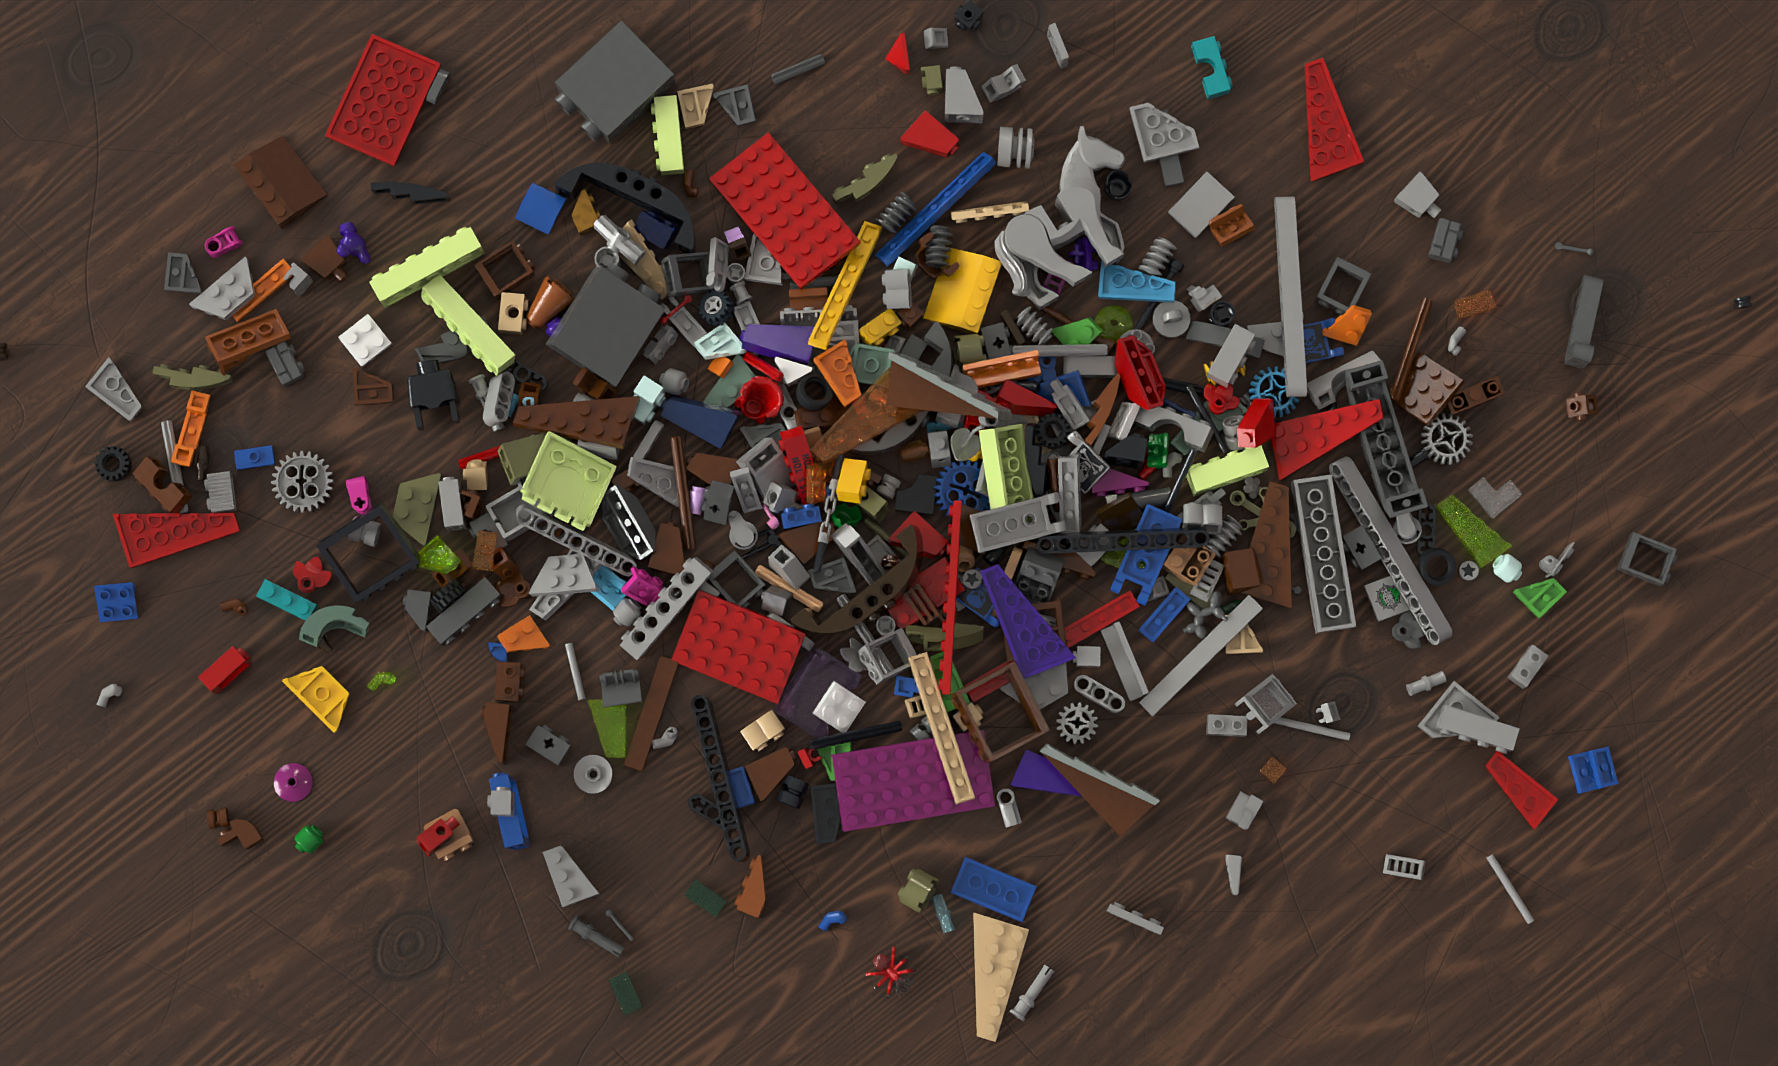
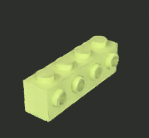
M677 96L654 97V103H651V113L656 117V122H652L653 133H657L658 140H654L655 152L659 151V159H656L657 170L661 171V175L683 174L684 165Z

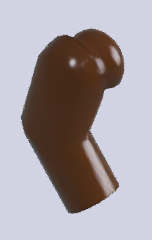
M686 169L683 179L686 195L690 198L691 196L697 197L699 190L697 187H692L694 171Z

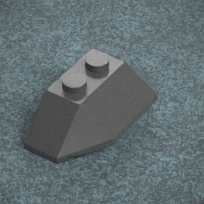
M618 484L608 489L603 496L602 519L619 549L630 556L636 557L638 560H642L655 551L656 530L636 496Z

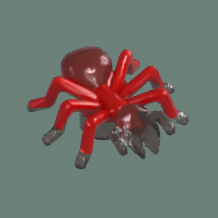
M895 946L892 947L891 962L884 954H877L874 957L873 964L880 972L865 973V976H884L874 987V990H877L890 978L886 994L887 998L890 997L893 981H896V992L900 996L902 994L899 988L902 992H907L905 987L911 989L907 980L912 984L914 982L910 978H900V974L917 971L916 968L897 971L909 959V956L907 955L895 965Z

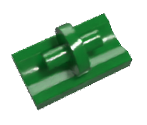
M1168 432L1149 434L1147 465L1157 469L1166 468L1168 464L1169 434Z

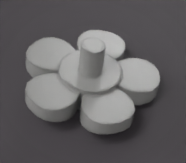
M1247 477L1245 479L1247 485L1243 487L1245 493H1249L1251 499H1254L1262 488L1258 486L1260 485V480Z

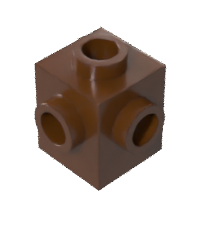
M1576 393L1573 394V398L1566 399V410L1569 418L1585 421L1588 420V416L1598 414L1596 395Z

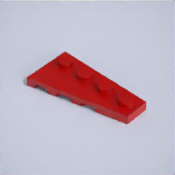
M1496 751L1486 763V769L1532 829L1535 830L1558 799L1500 752Z

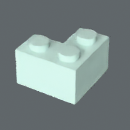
M646 376L642 377L634 390V396L640 397L634 419L643 425L646 422L650 423L656 414L654 410L657 406L661 407L666 399L664 388Z

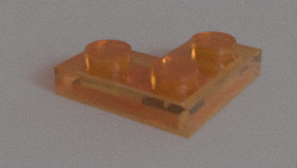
M836 459L807 465V503L815 504L826 501V482L832 479Z

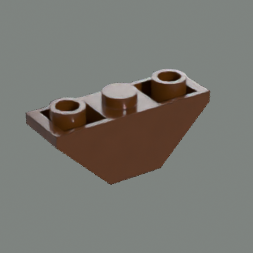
M1496 376L1457 392L1447 405L1451 414L1455 415L1505 394L1499 377Z

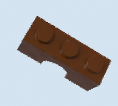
M146 457L132 473L137 478L136 481L150 491L149 495L158 500L166 512L179 513L193 495L181 483L171 482L165 489L162 480L168 470L157 458Z

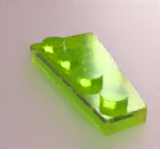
M1453 494L1435 506L1480 568L1512 547L1510 543L1500 538L1496 531H1492L1485 525L1482 519L1477 518L1471 513V510Z

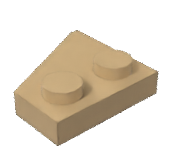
M713 83L677 91L686 129L705 124L714 89Z

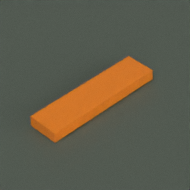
M284 259L252 284L256 296L233 315L237 322H240L293 277L292 275L288 280H284L285 274L291 268Z

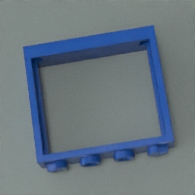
M504 772L493 774V778L489 779L491 791H496V787H508L510 791L515 793L514 817L497 816L504 847L511 851L531 847L516 779Z

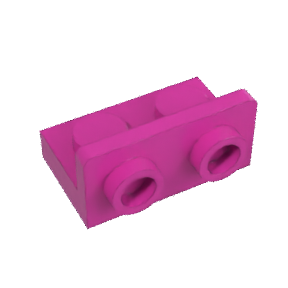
M633 566L631 568L633 576L621 590L623 594L648 607L652 601L656 603L660 598L658 594L663 589V582L656 576H650L644 569L639 570Z

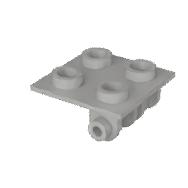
M1574 542L1566 546L1558 559L1548 555L1540 560V569L1547 573L1545 578L1551 575L1554 576L1563 567V564H1561L1562 560L1568 559L1574 551L1572 548L1575 544Z

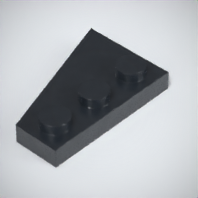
M836 783L810 786L816 844L836 842L841 819Z

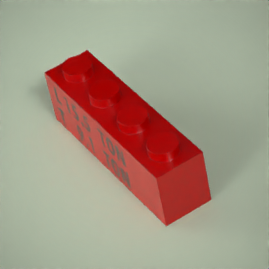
M802 425L780 432L782 440H778L781 451H786L787 454L783 458L786 467H791L792 472L789 473L791 483H796L797 488L794 490L796 491L797 500L801 499L802 504L805 505L825 499Z

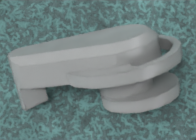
M731 511L728 514L731 526L730 541L738 549H750L757 541V529L753 524L746 522L739 512Z
M1410 512L1396 516L1397 521L1394 523L1393 530L1400 542L1403 544L1416 542L1422 532L1419 521L1412 517Z

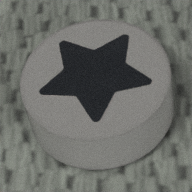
M1466 561L1460 565L1458 572L1463 580L1471 581L1477 577L1479 569L1474 562Z
M968 570L963 575V583L969 589H977L983 582L982 576L977 570Z

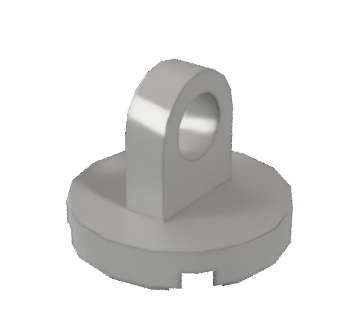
M1176 300L1175 303L1162 302L1155 308L1152 316L1153 326L1163 337L1177 338L1188 329L1190 313L1184 304Z

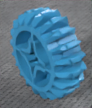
M1275 366L1274 372H1272L1271 368L1267 367V374L1261 370L1259 372L1261 377L1259 375L1254 376L1257 382L1251 381L1250 383L1251 386L1255 387L1249 389V393L1255 394L1250 396V399H1273V403L1276 406L1273 407L1274 418L1276 412H1278L1279 417H1283V411L1288 415L1290 413L1289 408L1294 410L1296 406L1293 403H1298L1299 399L1290 397L1286 404L1281 405V395L1286 393V387L1278 385L1274 378H1279L1285 382L1284 368H1282L1281 372H1278V367ZM1268 379L1269 389L1260 393L1261 383ZM1273 388L1280 391L1277 397L1270 393Z

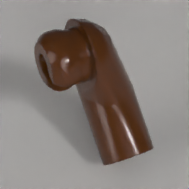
M238 598L220 603L222 612L233 609L239 615L244 616L249 610L247 604Z

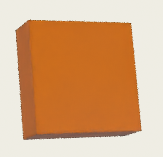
M726 357L714 358L707 369L715 375L724 378L734 363Z

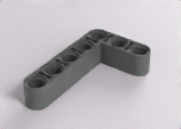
M1588 275L1583 276L1566 350L1565 365L1583 369L1592 360L1594 346L1590 345L1603 287V279Z

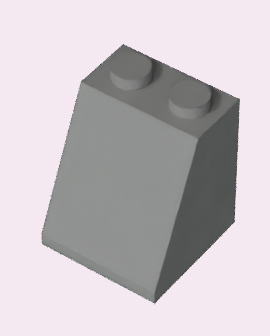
M956 66L946 69L945 122L982 123L983 109L966 70Z

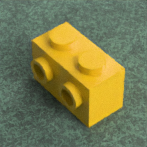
M888 309L860 328L859 339L865 345L879 346L885 341V337L888 335L892 337L899 331L898 328L902 322L892 309Z
M844 458L836 488L838 501L861 504L862 496H866V480H870L871 469H868L867 461Z

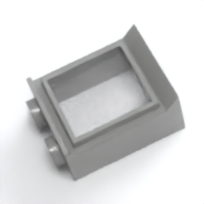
M1274 674L1270 675L1235 703L1237 707L1242 702H1245L1251 710L1246 714V717L1249 720L1257 717L1263 726L1256 731L1258 734L1297 704L1292 695L1286 691Z

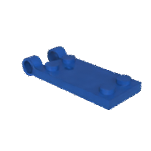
M1147 504L1136 530L1179 528L1183 519ZM1161 534L1156 540L1159 543H1165L1167 536ZM1140 535L1137 541L1140 544H1145L1148 538L1145 535ZM1170 549L1127 550L1110 591L1119 594L1125 579H1128L1143 586L1136 602L1145 606ZM1140 561L1146 563L1144 568H1139L1138 563Z

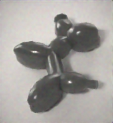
M1215 591L1212 594L1210 607L1201 609L1193 602L1186 604L1187 609L1195 615L1194 623L1183 628L1185 634L1195 632L1199 638L1205 639L1207 637V630L1202 624L1204 617L1210 614H1214L1217 618H1222L1224 621L1228 620L1220 608L1222 596L1219 591Z

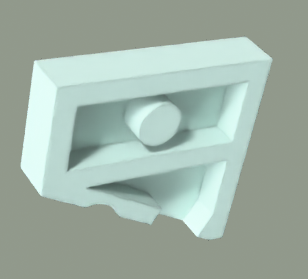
M725 322L724 325L718 326L694 342V347L705 360L747 352V350L741 349L742 342L739 341Z

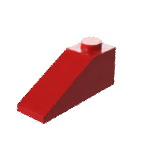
M1008 379L1001 386L994 403L1010 409L1011 413L1016 415L1045 416L1046 414H1052L1057 408V404Z

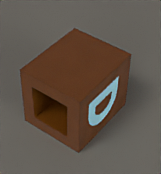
M522 381L518 406L540 405L541 384Z

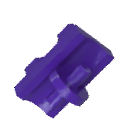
M1088 237L1077 239L1074 251L1068 252V257L1074 258V264L1090 271L1098 269L1097 260L1091 259V253L1093 254L1097 251Z

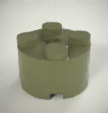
M976 333L954 336L953 342H957V347H953L955 364L960 368V373H962V367L965 364L987 360L986 354H982V347H984L983 335L979 336Z
M918 868L917 870L912 869L907 877L909 881L906 887L904 885L901 887L898 896L900 903L921 914L923 912L921 907L926 908L936 891L933 886L935 883L939 884V879Z

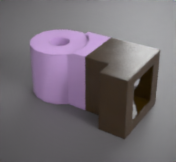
M739 227L724 232L735 262L751 256L748 244ZM745 249L744 253L736 254L738 250Z

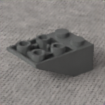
M1028 547L1015 582L1016 587L1031 604L1049 602L1065 560ZM1046 610L1037 612L1044 615Z

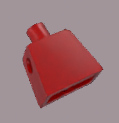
M454 816L446 822L439 819L417 836L416 843L430 857L453 837L454 833L452 831L460 824ZM438 831H443L444 834H443V835H438L437 832H438Z

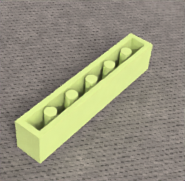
M440 274L422 287V300L434 308L435 314L447 322L448 328L459 335L461 342L472 349L474 356L484 362L488 371L494 372L497 376L514 363L515 354Z

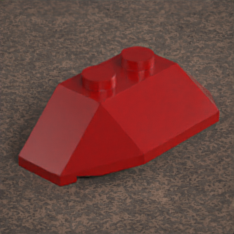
M1135 335L1117 340L1114 365L1118 374H1120L1121 382L1129 400L1145 410L1163 406L1166 385L1151 350L1137 340Z

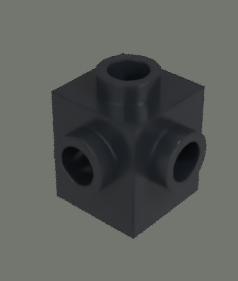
M968 0L964 6L960 5L955 11V25L960 30H966L970 33L972 29L976 30L982 21L980 19L983 17L984 11Z

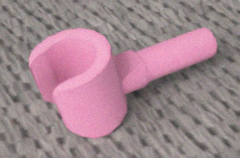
M763 504L762 506L770 518L766 523L772 530H775L779 526V521L769 510L768 505Z

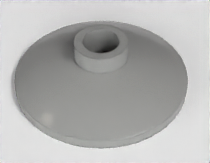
M598 755L583 757L578 761L574 769L575 783L584 792L591 794L602 792L609 786L612 780V768L609 762ZM592 771L597 772L596 778L590 777Z

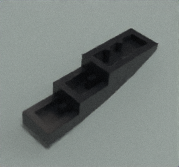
M400 182L371 183L373 194L391 192L393 200L410 198L413 205L451 201L448 193L427 186Z
M1028 423L1025 436L1027 466L1035 495L1040 497L1046 495L1048 464L1041 462L1043 443L1035 442L1037 423Z

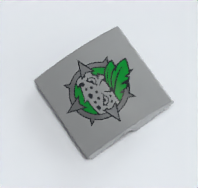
M1391 576L1364 585L1378 622L1410 610Z

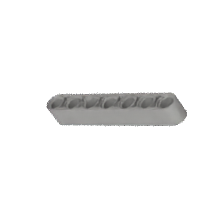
M523 504L516 509V518L521 525L624 576L633 575L631 568H622L624 563L631 562L633 564L632 567L637 568L634 558L529 505ZM523 511L530 513V516L526 519L521 518L519 515ZM539 520L547 521L546 526H537ZM557 528L564 529V533L560 536L555 535L554 531ZM574 537L581 538V542L578 544H573L571 540ZM596 545L599 548L596 552L592 553L588 551L589 547ZM612 553L615 555V559L612 561L605 559L608 554Z

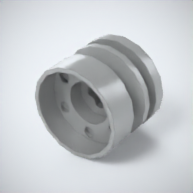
M1000 126L997 166L1010 167L1012 159H1016L1017 168H1020L1022 159L1025 160V168L1030 169L1035 141L1031 128L1027 129V137H1023V128L1019 129L1018 136H1014L1013 127Z

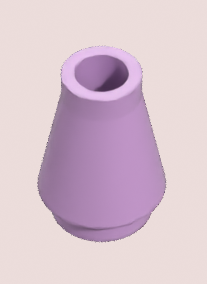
M692 486V490H690L691 513L701 515L704 500H706L704 498L706 488Z

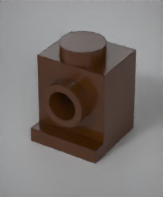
M627 469L611 479L612 485H610V488L618 484L628 492L634 490L632 487L636 486L638 489L641 486L627 476Z

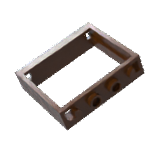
M1016 662L1007 664L951 694L952 704L955 708H958L961 714L960 719L967 726L970 732L969 737L976 744L978 755L985 763L991 762L1050 731ZM1006 673L1035 731L991 753L962 695Z

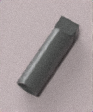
M1170 487L1133 492L1131 495L1142 510H1145L1147 504L1156 508H1162L1167 501L1171 489ZM1125 494L1105 496V504L1107 505Z

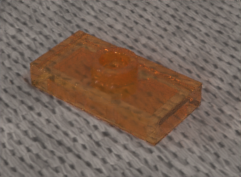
M478 531L472 564L473 569L492 571L498 533Z

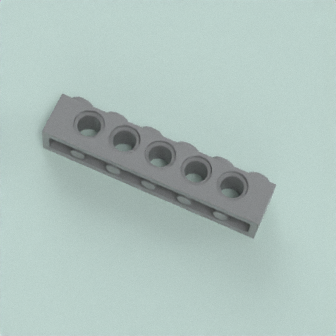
M698 557L689 558L683 564L684 570L680 574L677 572L671 578L672 584L660 591L658 594L660 598L656 603L652 601L646 608L647 613L645 616H640L634 622V629L631 632L628 630L622 636L621 640L623 642L620 646L636 660L643 657L714 573ZM687 573L694 575L693 583L687 582ZM676 587L682 591L680 598L675 597L673 593ZM663 602L669 604L670 610L668 612L662 610L661 605ZM651 616L657 619L656 627L649 624ZM638 631H642L645 634L644 641L637 639Z

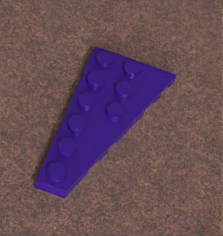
M998 564L980 571L1014 660L1024 679L1076 658Z

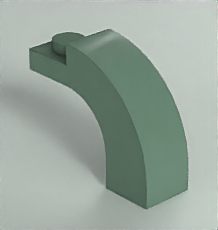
M338 605L324 607L307 618L300 630L299 640L317 647L326 632L337 628L346 629L365 638L369 630V622L362 617H355L354 608Z

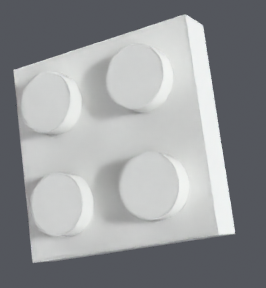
M369 314L338 337L362 368L392 345Z
M833 681L813 714L843 733L847 732L866 702Z

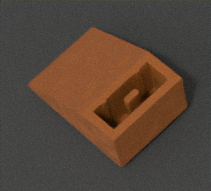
M758 855L757 858L753 857L749 866L752 869L750 876L746 875L742 886L745 888L743 894H738L735 901L737 910L756 918H760L767 901L762 856Z

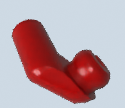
M1148 452L1145 453L1144 468L1137 474L1141 480H1145L1156 470V467H1148L1147 465Z

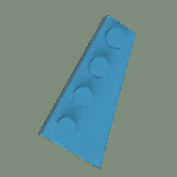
M1101 260L1099 299L1175 303L1176 282L1153 275H1146L1140 271L1129 270L1119 265L1111 264L1105 268Z

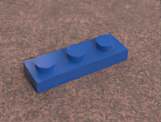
M1175 587L1138 631L1153 643L1190 601V598Z

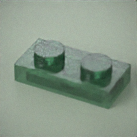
M697 880L693 881L684 896L715 917L718 916L727 902Z
M627 972L609 980L624 1015L643 1007Z

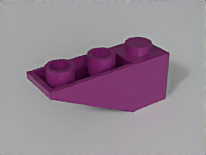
M1109 469L1090 490L1091 495L1101 498L1107 496V493L1115 492V494L1120 495L1126 494V491L1134 490V492L1145 491V488L1149 487V482Z

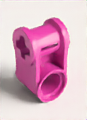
M230 226L208 238L205 242V250L211 257L218 258L240 247L243 241L239 240L235 227ZM218 244L219 248L216 251H210V246Z
M366 476L346 480L353 509L359 514H363L371 509L372 504ZM360 501H363L365 503L363 504V508H360L358 506L360 505Z

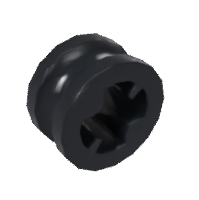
M1751 296L1734 299V303L1737 304L1735 309L1753 306L1749 301Z

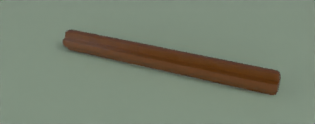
M1423 298L1390 394L1391 401L1398 402L1400 400L1433 303L1431 299Z
M681 436L671 437V447L685 550H692L696 548L683 443Z

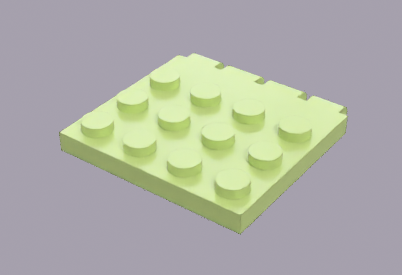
M548 431L520 491L523 493L521 499L531 505L539 501L537 508L549 514L556 510L555 517L566 523L572 518L571 525L584 531L586 526L589 527L617 466Z

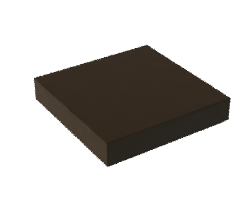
M1130 492L1096 510L1109 531L1130 530L1138 526L1144 513Z

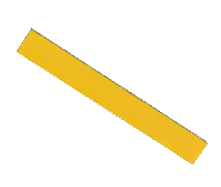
M864 221L857 236L861 244L849 253L812 331L808 345L827 350L882 232V226Z

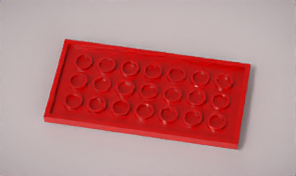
M769 132L709 178L714 187L800 290L804 289L861 244L856 235Z

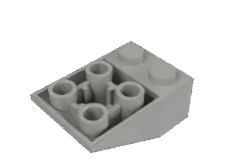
M772 438L762 439L736 461L741 469L749 467L755 487L763 498H765L771 481L785 484L790 488L796 486V483L792 484L789 473L792 472L791 467H786L783 458L785 455Z

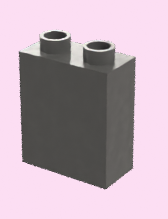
M620 21L555 82L560 94L554 100L569 116L577 110L586 119L580 127L594 142L603 137L611 144L651 107V103H654V97L663 96L676 82L674 74Z
M609 263L606 269L603 267H595L545 345L580 368L588 369L599 379L616 387L665 309L657 304L661 297L660 294L644 284H641L638 290L625 283L629 274L617 265Z

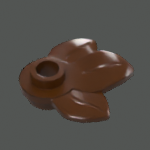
M516 571L505 580H498L494 584L495 589L503 595L500 605L503 607L514 606L520 599L527 598L530 595L531 585L524 580L523 575L519 571ZM524 586V589L519 592V588Z

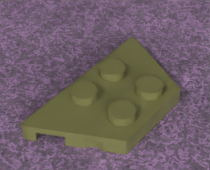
M440 473L400 483L393 517L401 529L423 546H426L439 490L438 482L441 481L442 477Z

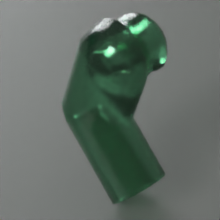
M1235 599L1221 606L1225 615L1232 612L1242 600Z

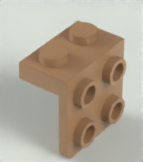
M457 809L447 812L424 826V830H426L439 819L446 822L452 816L460 824L452 831L454 833L453 837L435 852L439 860L444 859V861H447L455 856V852L459 850L462 852L466 851L475 842ZM438 831L437 834H438V835H443L444 832H443V831Z

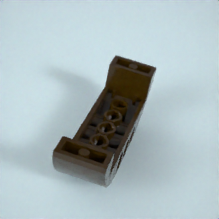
M911 524L900 532L896 537L910 555L823 623L811 608H803L790 621L798 627L811 632L842 634L858 629L870 621L875 622L882 616L881 612L886 609L890 610L897 605L896 601L903 596V593L907 592L919 573L923 557V542L920 529ZM892 585L893 592L889 594L888 588ZM875 597L878 598V604L876 606L873 605V600ZM860 609H862L863 615L861 618L858 617V611Z

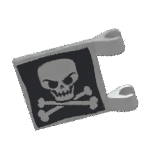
M1073 431L1068 436V439L1077 447L1068 457H1072L1074 453L1080 454L1081 491L1086 494L1110 469V466L1082 439L1077 431ZM1054 452L1048 457V459L1057 458L1061 456L1057 452Z

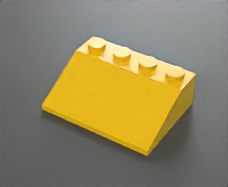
M950 248L951 252L945 253L950 256V259L944 261L949 263V266L957 262L959 268L950 277L946 274L937 277L923 319L932 322L936 321L940 325L967 334H978L1002 263L999 260L984 255Z

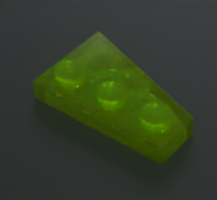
M438 535L418 552L421 556V560L418 563L420 568L443 574L453 571L461 562Z
M588 700L606 758H626L627 704L604 708L603 700Z

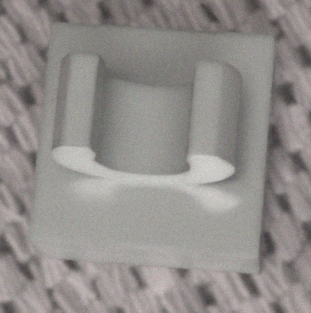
M1335 701L1322 704L1321 708L1316 710V713L1323 712L1324 718L1319 720L1320 723H1331L1341 720Z

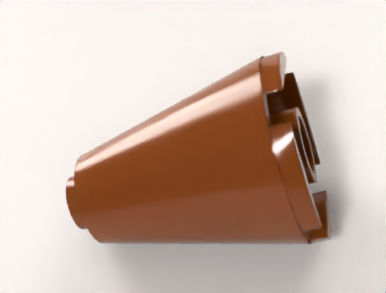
M550 275L544 278L526 316L528 318L527 323L535 329L537 327L542 328L569 307L576 297L574 295L572 298L569 295L571 291L555 278L551 281L549 279Z

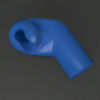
M839 910L829 912L818 927L826 932L832 923L838 922L843 924L847 917Z

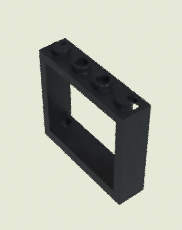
M383 501L317 544V548L355 603L359 600L364 602L372 596L371 593L375 590L378 592L388 586L387 583L393 580L395 582L404 576L402 573L409 570L411 572L419 567L418 563L421 560V556ZM380 515L410 560L358 592L328 547Z

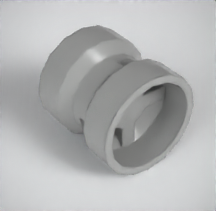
M732 263L728 266L727 279L731 284L734 285L745 280V269L741 264Z
M884 474L882 484L877 487L876 492L893 500L895 496L894 491L896 488H899L901 482L890 475Z
M890 616L880 617L876 624L877 632L882 636L894 632L895 621Z

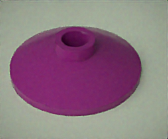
M297 763L284 765L278 770L274 778L275 791L282 799L289 802H297L308 796L313 786V779L309 770ZM292 778L296 781L293 786L289 784V780Z

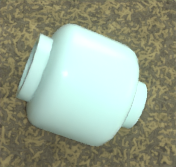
M1510 554L1498 556L1493 563L1494 574L1507 583L1518 580L1522 575L1521 562Z

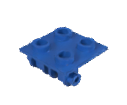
M133 582L94 586L100 622L138 619L134 593L136 592V586L133 585Z

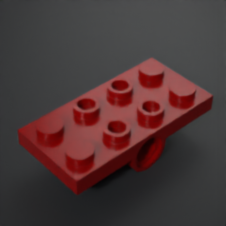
M946 557L919 573L909 588L911 589L920 583L937 609L944 604V601H948V594H945V582H949V575L946 574V563L949 562ZM959 578L957 582V595L966 590ZM917 589L915 592L920 597V599L922 600V602L931 614L933 612L932 609L930 608V606L928 605L920 591ZM911 593L909 596L912 598V600L914 601L922 615L925 617L926 614L924 613V611L922 610V608L920 607V605ZM904 595L896 601V606L888 610L899 629L905 630L906 625H912L920 620Z

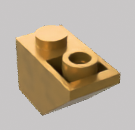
M585 189L581 191L572 213V218L580 236L594 231V223L601 217L599 211H594L592 205L595 204L592 194H587Z

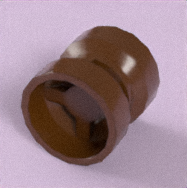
M227 807L220 808L218 811L213 809L207 810L209 829H215L217 826H230Z

